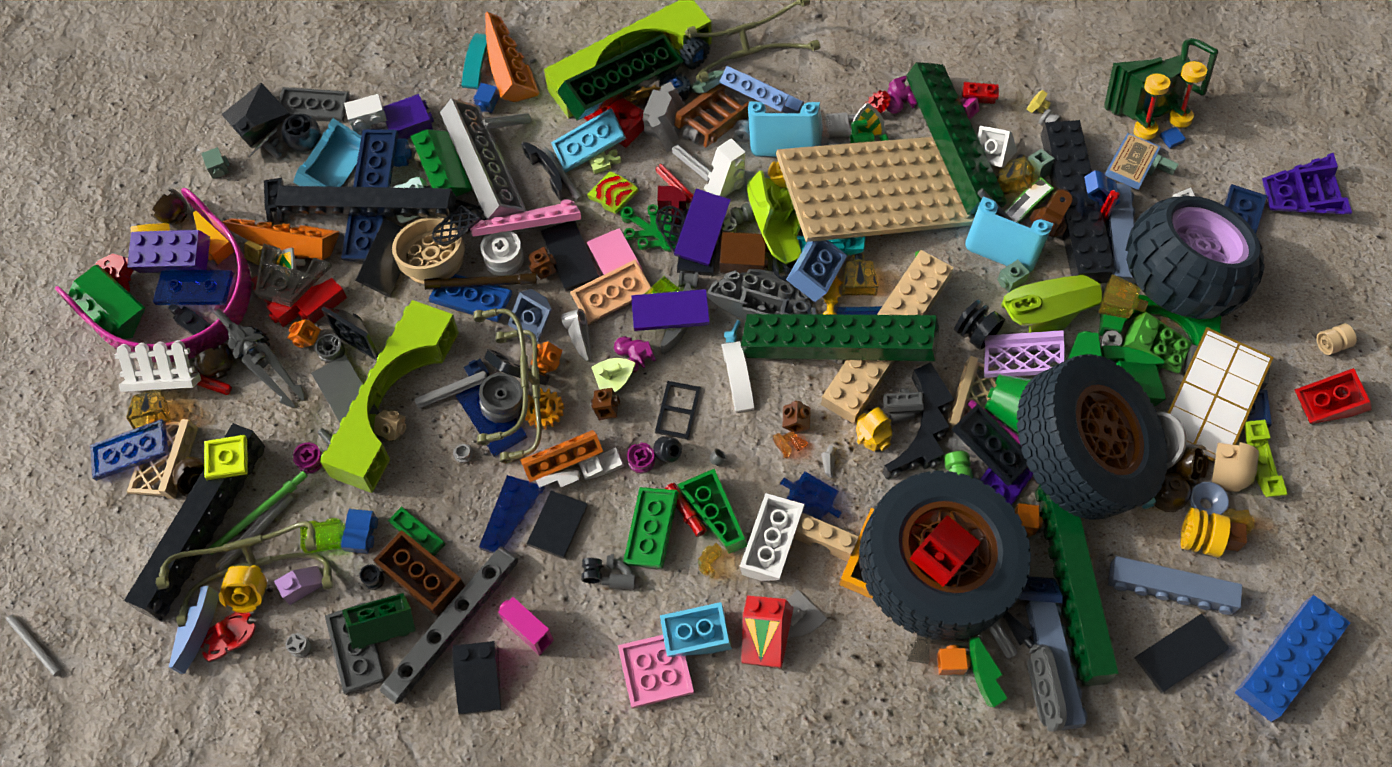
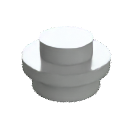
M459 444L454 449L453 456L457 462L466 463L473 457V450L467 444Z

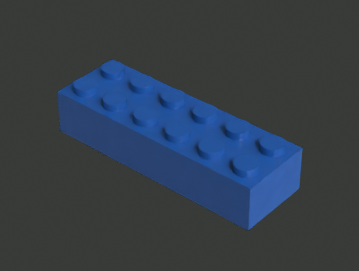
M1312 595L1303 602L1234 693L1270 722L1281 717L1351 622L1318 597Z

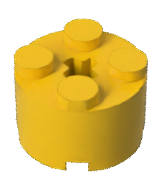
M256 565L229 567L219 592V600L225 607L228 605L233 608L232 611L238 613H248L256 610V607L260 606L267 586V579L261 572V568Z

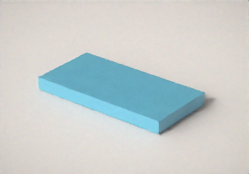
M610 108L554 140L551 144L563 171L567 173L625 140L626 137L614 111Z

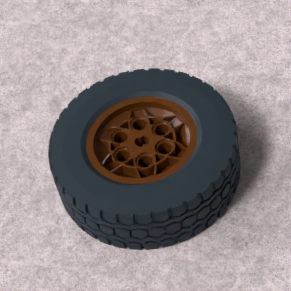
M1085 354L1072 357L1057 364L1030 380L1023 390L1018 404V437L1020 446L1023 448L1021 449L1027 460L1026 463L1030 471L1033 472V477L1053 502L1059 504V507L1063 510L1069 511L1070 514L1079 516V518L1099 520L1143 506L1157 495L1162 487L1161 485L1164 483V475L1167 472L1166 463L1168 462V455L1166 453V441L1164 440L1165 434L1163 428H1161L1162 424L1159 416L1156 414L1157 411L1153 403L1151 404L1146 392L1143 391L1141 385L1135 381V378L1129 372H1126L1123 367L1116 365L1110 359L1107 360V358L1102 356Z
M928 471L902 480L893 486L879 501L867 521L860 541V570H863L861 572L863 581L866 583L870 596H873L872 599L875 604L881 607V611L888 618L891 617V621L898 626L902 625L905 630L911 633L915 632L918 636L930 637V639L934 640L944 639V641L956 640L957 638L960 640L977 635L993 626L1018 600L1025 588L1030 571L1031 552H1029V539H1026L1025 527L1021 525L1022 521L1018 514H1015V509L1009 502L1005 501L1006 499L999 492L996 493L995 489L988 484L984 485L982 481L976 478L972 479L970 478L971 476L962 473L959 475L957 472L947 471L946 473L944 471H933L932 473ZM948 515L981 543L967 558L966 561L969 565L963 563L943 587L910 560V557L923 543L924 537H928Z

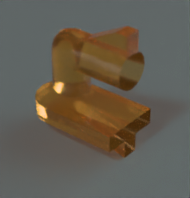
M792 431L784 435L780 433L773 435L774 443L786 459L790 457L792 452L788 442H791L797 451L808 446L805 440L799 438Z

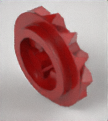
M879 90L877 93L873 92V96L868 97L869 101L867 102L874 106L881 114L888 108L891 97L886 91Z

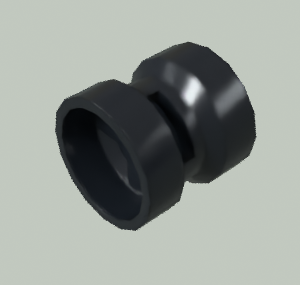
M598 558L583 559L582 568L584 572L581 574V581L590 584L600 583L602 581V574L600 573L602 560Z
M368 564L361 569L360 580L368 589L377 590L383 585L384 575L376 565Z

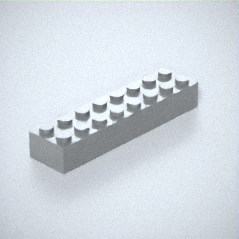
M451 98L440 113L486 219L527 211L490 129H485L483 126L485 118L479 105Z

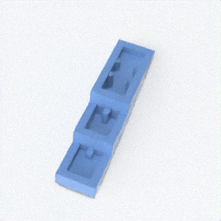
M201 586L197 606L189 607L186 625L177 629L169 668L180 674L186 673L197 655L215 614L219 593L210 586Z

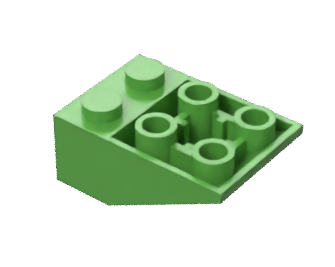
M1145 312L1132 319L1121 346L1138 349L1164 360L1163 369L1180 373L1192 342L1148 312Z

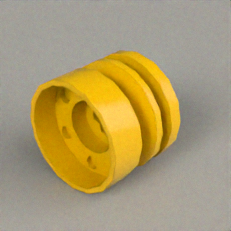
M1190 508L1181 528V549L1189 550L1191 548L1193 552H1198L1202 546L1203 554L1219 558L1223 554L1229 538V516L1212 513L1208 519L1207 511L1201 510L1199 512L1196 508Z

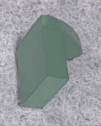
M1158 154L1147 174L1152 176L1154 170L1158 168L1173 175L1178 163Z

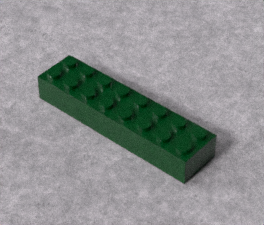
M662 34L565 80L557 93L578 121L630 95V92H636L642 89V87L660 80L664 74L668 76V73H674L684 60L666 35Z

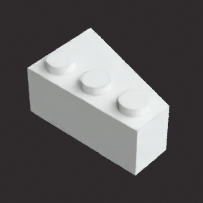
M731 138L717 148L712 162L714 168L712 172H709L708 177L710 180L704 187L707 192L726 197L734 190L740 189L745 182V151Z

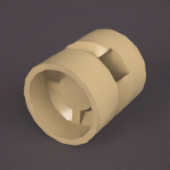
M1346 323L1321 331L1317 334L1316 338L1319 349L1326 355L1353 347L1357 341L1355 331Z

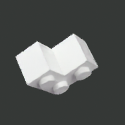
M379 94L344 103L348 121L353 131L362 135V129H373V124L387 121Z

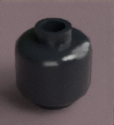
M662 436L654 443L655 457L660 461L673 463L680 458L682 445L676 438Z

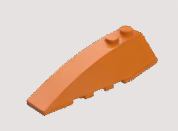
M487 12L486 38L488 55L500 97L504 100L518 102L538 96L539 91L529 65L524 64L522 53H518L516 50V42L508 36L510 32L500 16Z
M230 218L222 221L230 231L258 245L275 251L293 248L296 258H312L316 262L324 261L325 258L331 256L339 236V231L300 225L299 228H290V224L285 223L272 226V222H258L255 224V220Z

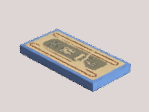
M1127 133L1105 176L1139 190L1161 146Z

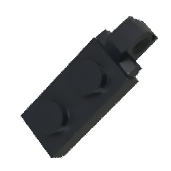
M172 303L168 307L171 313L175 315L173 317L175 322L192 336L211 325L185 306L181 309Z

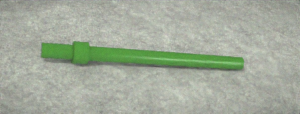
M302 471L292 480L286 481L279 491L209 548L224 546V544L228 543L286 494L296 490V486L308 477L306 472Z

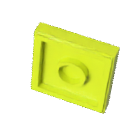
M245 435L204 441L206 480L248 474L247 437Z

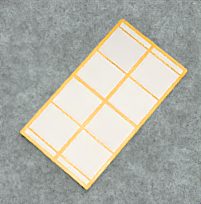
M1206 327L1167 412L1175 416L1184 426L1187 437L1186 445H1203L1206 447V450H1203L1204 455H1208V460L1215 463L1218 443L1236 445L1274 357Z

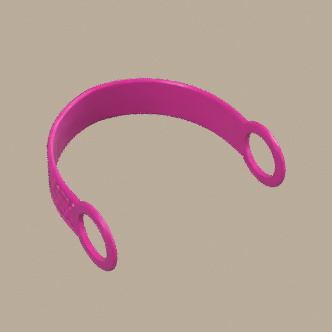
M183 187L181 192L190 206L234 247L238 262V277L233 296L224 313L233 323L240 325L251 297L252 283L247 260L232 233L224 223L192 191ZM59 286L55 287L57 293L109 345L117 349L120 345L127 344L131 352H135V347L139 343L121 339L107 332L95 323ZM218 318L205 330L180 341L185 344L186 348H189L188 359H192L209 348L215 349L218 345H222L229 339L227 327ZM174 342L165 343L167 349H172L171 345ZM147 344L149 351L153 350L155 344ZM169 355L170 361L175 362L174 356ZM155 356L151 357L152 362H156Z

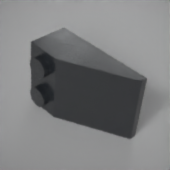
M488 641L453 645V671L458 714L501 710L499 649L496 642Z

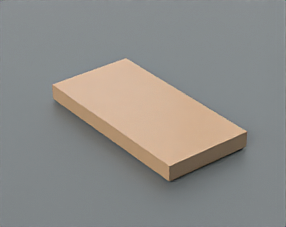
M635 259L571 291L570 294L577 307L584 311L587 325L631 304V295L650 294L653 292V289Z

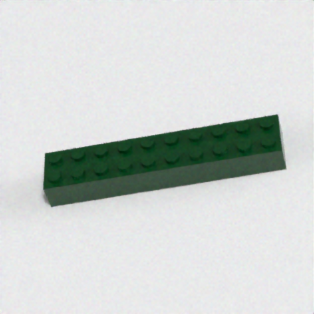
M916 62L906 75L907 81L967 215H976L982 200L977 193L981 189H984L1003 208L1007 203L1004 192L999 185L944 64Z
M747 314L741 348L746 358L936 361L939 324L936 315Z
M1039 484L1035 491V498L1040 503L1041 509L1039 514L1045 524L1044 537L1049 541L1048 554L1054 563L1053 575L1058 580V587L1063 596L1062 614L1068 623L1067 636L1072 640L1073 647L1071 648V653L1078 666L1076 668L1077 678L1081 681L1082 687L1108 684L1119 672L1081 518L1059 507V504L1053 502Z

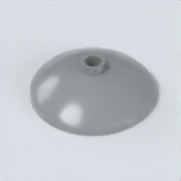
M1156 412L1165 434L1164 440L1166 441V453L1168 455L1166 465L1167 469H1169L1180 460L1185 451L1187 442L1186 431L1182 423L1175 416L1165 412Z

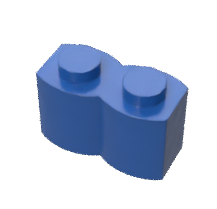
M1095 170L1084 177L1088 197L1094 201H1099L1102 207L1110 191L1115 190V192H1118L1117 183L1112 179L1106 178L1105 174ZM1120 197L1118 198L1115 206L1120 203Z
M348 510L341 542V548L344 552L368 554L370 548H373L374 536L372 534L378 526V517H376L373 511Z

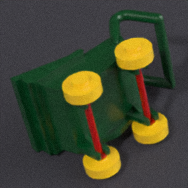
M1189 38L1182 43L1181 55L1166 60L1158 57L1152 60L1113 63L1104 108L1111 110L1114 115L1125 114L1132 120H1137L1134 126V134L1144 140L1153 139L1157 135L1158 124L1153 118L1161 117L1171 111L1169 121L1172 125L1180 128L1190 126L1194 118V113L1187 106L1190 93L1193 91L1201 96L1206 95L1217 59L1218 49L1199 39ZM1189 46H1196L1210 54L1207 67L1200 62H1190L1188 57ZM1202 81L1201 87L1194 84ZM1185 88H1187L1186 94H1185V98H1184V100H1183V95H1184V92H1185Z

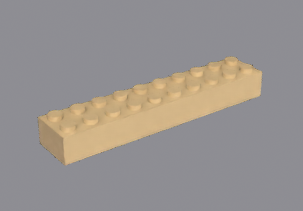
M920 250L877 315H927L949 282L954 267ZM846 360L823 394L821 405L855 424L857 418L861 415L896 361Z

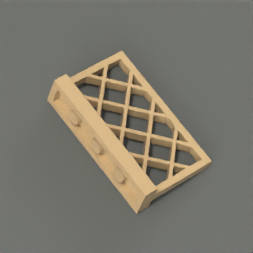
M970 356L965 362L947 420L948 430L950 431L965 416L964 413L967 414L970 411L967 407L968 402L973 399L980 405L978 398L985 396L987 401L990 399L988 398L989 391L985 389L982 382L990 380L993 387L997 386L994 377L980 380L977 369L984 371V364L977 362L978 358ZM992 367L989 368V371H995V370H997V369L992 368ZM978 384L982 394L975 396L972 386Z
M181 419V422L151 421L127 492L129 494L165 496L168 499H175L178 490L172 480L173 470L181 460L189 457L198 427L188 419ZM156 427H162L163 431L155 436ZM178 428L177 434L172 437L170 432ZM167 435L169 440L160 445L158 441ZM155 443L158 448L149 454V447ZM173 444L171 452L166 455L164 450ZM161 452L163 458L154 463L152 458ZM149 461L152 466L143 472V465ZM167 462L165 470L160 473L158 467ZM155 470L157 476L148 481L146 476ZM143 479L146 484L139 489H135L137 483ZM161 480L159 489L154 490L152 485Z

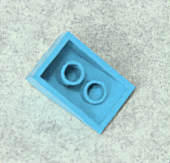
M721 602L660 615L667 657L712 654L732 649L725 611Z

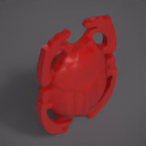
M234 612L225 617L221 622L210 627L200 648H203L204 643L210 645L208 654L206 652L202 653L203 658L209 662L217 660L227 654L225 649L232 651L247 643L255 632V624H248L247 622L252 615L249 612ZM220 651L217 654H211V652Z

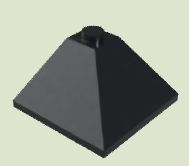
M261 82L221 115L249 147H252L291 114Z
M329 307L321 309L333 332L339 339L377 361L379 353L364 327L362 319L358 315Z

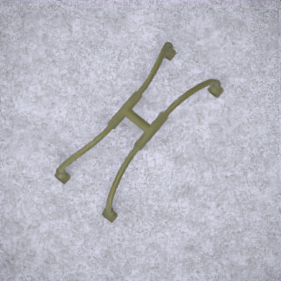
M797 0L761 21L726 29V31L697 33L695 26L688 27L685 35L689 36V38L729 36L739 33L743 50L733 52L731 55L711 63L697 74L696 79L701 83L708 82L707 71L716 65L732 58L737 59L765 49L789 47L808 48L812 51L820 50L818 40H813L808 44L776 43L749 48L745 32L777 18L796 5L808 6L810 5V0Z
M508 309L476 310L473 313L475 322H484L486 318L494 317L501 313L508 314L514 320L518 330L510 332L500 331L495 334L497 343H505L508 339L516 337L520 338L521 388L523 389V407L518 423L512 429L503 433L500 431L492 434H479L477 436L478 445L486 446L490 442L502 440L504 437L515 433L522 426L528 408L529 382L532 384L537 423L536 440L534 445L526 451L500 453V462L507 464L511 463L512 460L524 458L526 455L533 453L541 440L542 423L539 403L541 397L539 367L537 366V339L532 331L522 329L518 317ZM524 335H529L532 339L533 366L531 367V372L528 370V356L526 355Z
M307 521L293 524L264 536L258 535L227 543L221 547L187 551L172 555L165 560L160 568L159 577L156 578L159 590L169 588L168 565L172 561L188 556L222 551L228 552L241 548L247 562L235 564L234 566L256 565L260 567L283 559L311 558L322 562L325 567L322 578L324 590L331 589L334 586L332 569L328 561L322 556L312 553H289L255 559L250 548L252 545L263 543L265 540L294 529L308 527L307 539H305L306 549L308 552L317 550L315 529ZM229 568L204 578L188 591L180 606V614L176 617L178 627L186 625L189 610L188 602L194 592L207 582L225 575Z

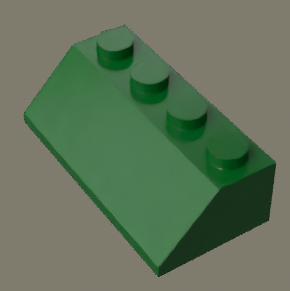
M426 129L411 136L432 188H451L456 197L473 190L448 131Z
M94 265L74 280L68 293L95 323L121 339L133 338L145 311V307L99 265Z

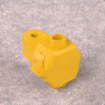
M880 407L873 409L868 414L863 413L857 418L856 432L859 445L863 444L865 448L874 452L879 449L885 451L891 446V420Z

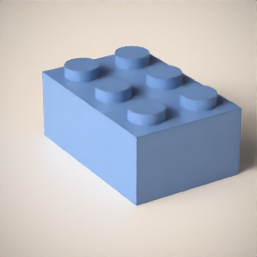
M829 240L807 242L786 280L816 302L828 292L847 255Z

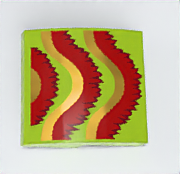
M610 171L587 195L590 200L602 204L605 210L617 214L639 189L625 178Z

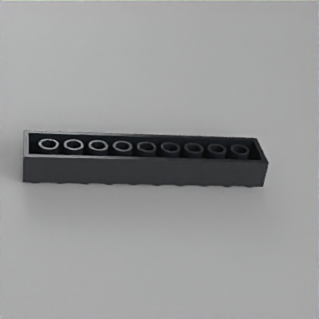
M1080 120L1045 122L1041 132V140L1044 151L1054 158L1049 175L1051 186L1054 188L1053 194L1058 189H1066L1072 196V202L1064 215L1067 228L1062 235L1071 276L1085 275L1098 283H1110L1116 270L1099 201L1090 199L1087 194L1084 177L1090 174L1092 169Z
M232 423L224 438L241 435L247 437L248 474L206 480L204 469L124 599L127 604L138 612L160 622L169 613L172 602L179 596L181 587L191 576L193 567L201 559L202 555L188 556L172 561L168 565L169 588L161 590L158 589L156 584L160 568L170 556L182 552L205 549L206 545L212 541L215 530L222 524L224 515L232 507L236 495L243 489L245 480L253 472L258 458L264 453L265 445L254 431Z

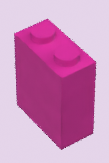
M514 597L502 603L498 613L504 624L540 656L554 641L550 630Z

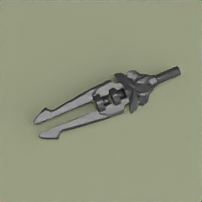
M220 308L214 312L227 327L229 335L228 346L231 350H234V357L237 359L242 353L244 355L242 362L280 396V403L295 408V404L264 371L263 368L268 364L273 367L301 400L305 399L302 386L293 383L266 343H257L258 340L264 338L261 334H255V330L251 327H242L233 323ZM252 348H255L252 353H249ZM264 358L261 363H258L260 359Z

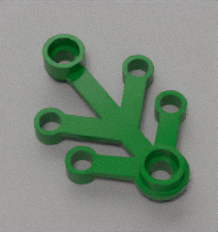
M651 204L647 208L651 225L635 215L633 208L624 207L621 210L623 222H634L643 229L640 231H634L632 228L625 229L624 237L626 240L640 238L638 240V248L640 250L661 247L666 252L672 251L661 232L658 231L655 222L658 213L657 205ZM667 216L666 219H669V221L666 222L672 223V217ZM665 224L664 230L670 231L671 225ZM671 235L670 240L677 242V238ZM646 237H655L658 240L648 241ZM670 243V244L672 245V247L674 248V250H675V246H676V245Z

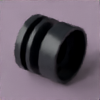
M980 299L974 301L965 309L957 321L954 331L958 334L962 332L961 336L963 338L972 334L970 343L977 349L982 350L985 348V338L988 335H997L1005 322V318L995 311L986 316L989 306H983V302Z

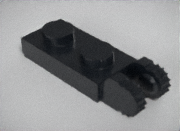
M282 178L264 180V208L267 222H272V224V212L276 211L279 222H284V214L275 206L279 186H284Z

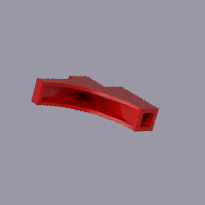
M257 275L251 279L254 284L252 289L258 296L263 295L265 297L263 300L268 305L267 308L270 312L268 316L275 324L279 322L282 327L286 326L297 316H300L302 320L306 319L316 323L325 316L321 310L323 307L335 308L347 298L343 288L332 277L323 283L303 289L279 288L266 283Z

